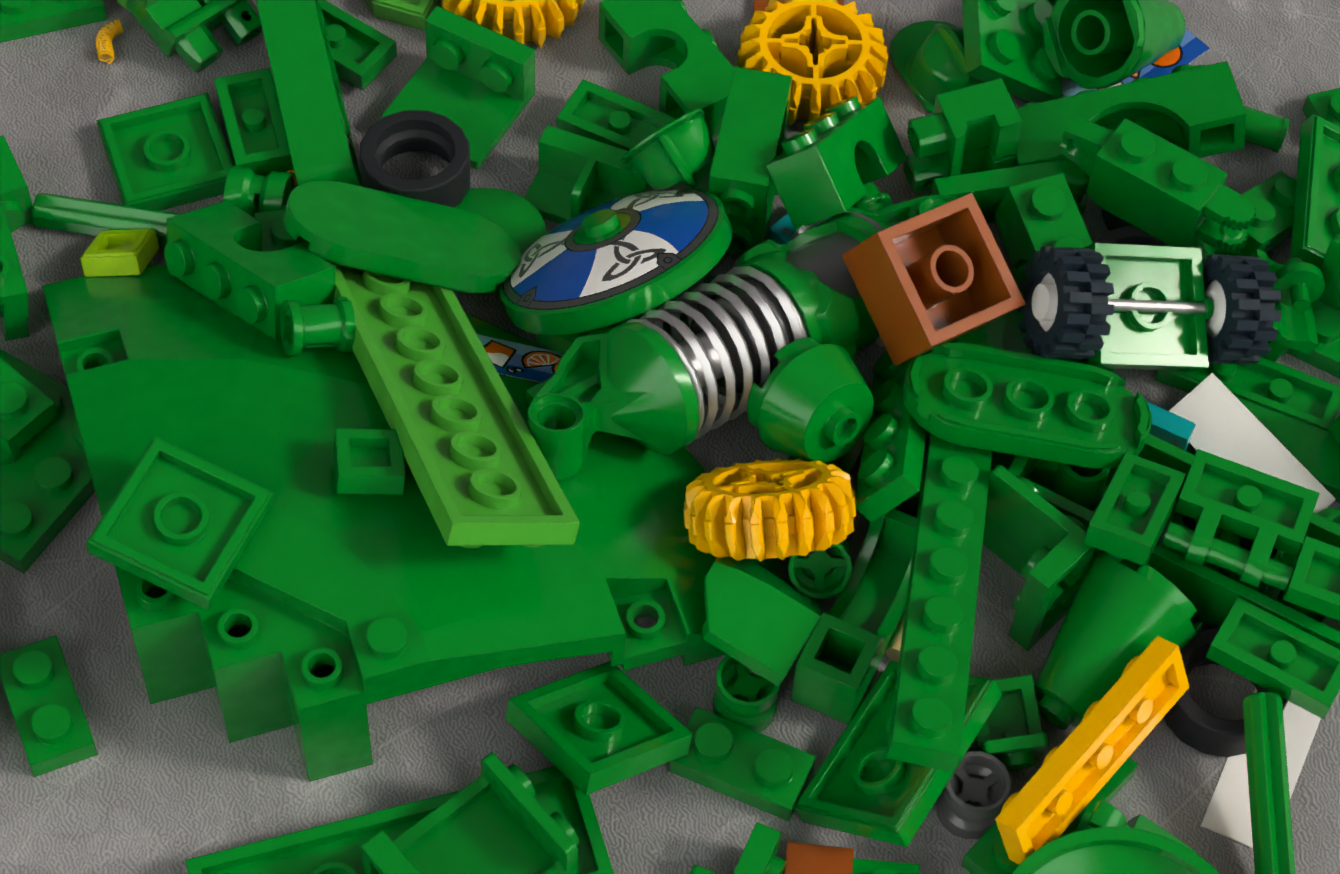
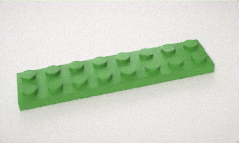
M329 262L335 266L333 302L336 297H347L353 306L355 340L352 350L390 429H396L404 458L446 545L464 548H479L483 545H523L530 548H540L545 545H574L580 521L453 290Z

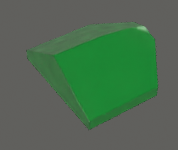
M730 556L724 558L716 557L704 577L706 621L702 627L703 639L779 687L821 618L822 605L750 559L736 561Z

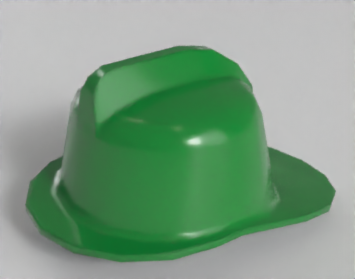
M932 20L916 22L901 29L891 41L890 57L894 67L911 89L918 102L931 114L934 113L936 95L984 83L965 74L964 34L962 27Z
M696 109L674 120L630 149L621 157L620 161L623 164H628L654 190H665L682 182L691 188H695L698 186L695 174L711 161L715 153V146L704 119V111Z

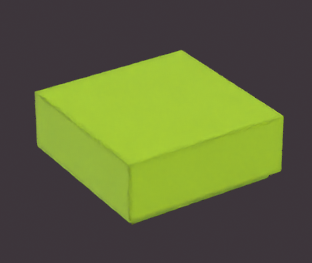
M151 229L100 231L80 258L84 277L141 275L159 250L156 231Z

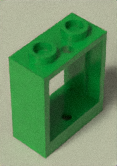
M740 67L734 68L709 175L708 192L716 195L721 200L732 226V240L726 251L727 253H745L766 239L776 193V186L766 165L784 152L781 143L786 140L792 76Z

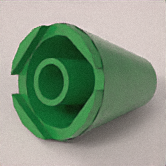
M1057 0L1051 16L1045 17L1043 25L1045 52L1054 70L1063 78H1069L1076 84H1079L1078 87L1085 89H1103L1120 83L1174 51L1182 42L1185 34L1184 16L1179 7L1169 0Z
M1102 550L1090 562L1088 570L1083 577L1034 684L1035 694L1039 700L1037 703L1039 713L1054 726L1066 730L1070 725L1077 727L1089 706L1103 698L1122 676L1128 662L1135 656H1140L1157 636L1179 645L1181 650L1192 642L1202 630V622L1191 623L1190 621L1197 612L1192 602L1172 582L1149 565H1141L1135 572L1120 564L1122 559L1116 558Z

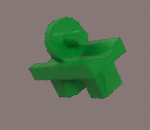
M1256 248L1250 256L1260 257L1259 260H1265L1270 265L1268 272H1275L1278 280L1272 286V290H1280L1281 301L1275 302V311H1281V321H1273L1272 326L1278 331L1275 341H1267L1271 350L1266 356L1261 357L1276 362L1290 348L1309 355L1319 344L1312 303L1319 299L1325 290L1323 273L1320 268L1313 264L1305 263L1297 257L1290 258L1286 261L1285 265L1276 263L1269 259L1266 252Z

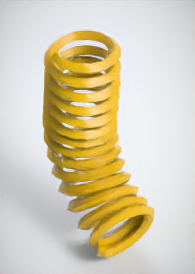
M119 19L114 20V23L109 22V24H105V27H102L97 34L96 48L98 59L107 62V65L114 61L112 41L124 31Z

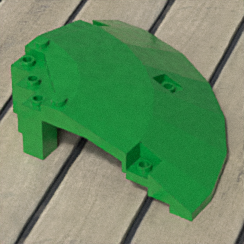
M147 265L141 275L81 276L42 285L101 516L104 515L154 436L274 492L273 505L209 611L115 566L150 704L214 688L229 743L293 726L309 782L373 765L366 706L370 703L501 667L605 652L611 667L622 665L623 671L680 656L684 666L727 655L705 641L702 636V627L706 621L704 577L716 557L711 555V553L706 554L697 550L695 545L689 543L688 529L684 526L683 508L686 486L702 473H706L685 446L672 454L655 453L630 437L595 431L584 456L581 470L574 476L557 479L580 521L574 545H545L540 548H530L523 545H483L479 548L447 546L405 458L403 495L336 493L333 451L335 428L390 429L353 350L349 353H340L336 347L302 349L299 356H287L283 348L282 339L273 340L255 326L246 323L243 319L220 307L169 274L167 265ZM465 313L478 335L547 349ZM499 374L527 425L529 407L525 405L526 390L539 384V382ZM775 558L764 559L761 562L758 559H750L783 580ZM648 616L657 623L650 628H642L634 621Z

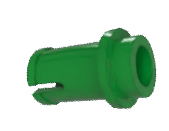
M1244 106L1246 111L1245 142L1265 147L1278 153L1287 134L1290 119Z

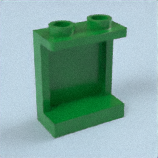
M491 752L480 760L481 774L477 779L393 841L383 830L361 845L364 874H577V845H579V839L573 827L560 813L555 811L549 815L534 798L536 792L531 781L518 766L511 764L506 767Z

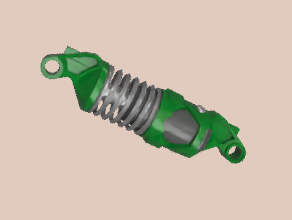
M948 195L921 196L898 204L891 203L884 208L874 211L851 207L846 212L835 215L816 226L813 224L806 227L802 225L795 231L794 239L786 244H778L773 240H766L754 246L735 260L734 267L726 274H719L710 283H701L693 292H684L675 301H666L658 310H648L640 319L628 320L626 323L612 328L608 333L577 337L562 356L555 374L551 378L526 390L525 405L529 407L527 427L556 480L574 476L581 470L584 456L595 431L630 437L655 453L672 454L693 440L699 439L711 429H717L728 420H734L747 411L748 397L752 385L756 383L763 388L771 372L781 363L773 355L782 347L795 340L811 337L821 344L839 345L849 353L852 360H854L857 350H862L875 342L879 347L885 346L842 258V254L879 231L958 198ZM681 313L688 315L689 327L680 320ZM664 322L670 324L672 337L662 330ZM717 384L726 388V397L718 393ZM703 392L708 396V406L704 404ZM735 394L740 396L739 400H735ZM718 403L723 405L722 409H718Z

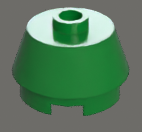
M811 337L801 338L785 345L773 355L781 363L771 372L763 388L756 383L751 387L747 403L749 422L759 430L761 440L772 451L810 461L820 460L823 463L836 460L851 450L865 433L873 414V395L851 356L843 347L836 344H821Z

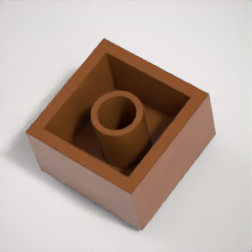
M973 193L879 231L842 254V258L894 366L986 326L1026 304Z

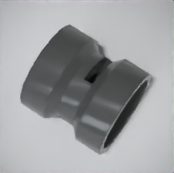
M966 752L937 801V815L942 825L949 832L964 839H979L996 822L995 819L1000 814L1011 789L1010 774L1005 765L995 756L985 752ZM966 803L978 804L979 807H974V806L969 805V804H966Z

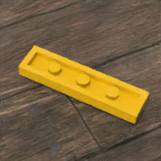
M1157 636L1140 656L1132 658L1126 665L1119 680L1101 700H1097L1089 706L1080 724L1065 741L1050 750L1041 768L1019 792L1012 794L1006 800L995 821L1009 860L1020 865L1036 850L1059 838L1188 690L1189 683L1179 645Z

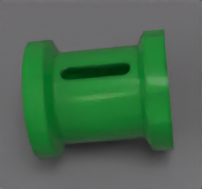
M336 297L333 304L299 306L296 300H284L280 311V332L286 355L299 356L302 349L336 347L340 353L351 352L355 340V316L351 301L347 297Z

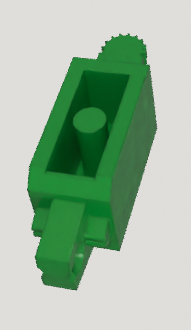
M1078 116L1067 127L1062 136L1063 140L1060 144L1059 152L1079 165V168L1090 177L1086 192L1095 205L1171 247H1191L1195 240L1199 239L1213 248L1218 247L1219 251L1223 250L1226 253L1232 252L1234 254V251L1240 252V249L1244 248L1248 238V227L1252 226L1257 213L1255 212L1256 207L1252 205L1253 202L1248 201V198H1242V194L1224 185L1228 175L1227 172L1126 118L1116 130L1104 128Z

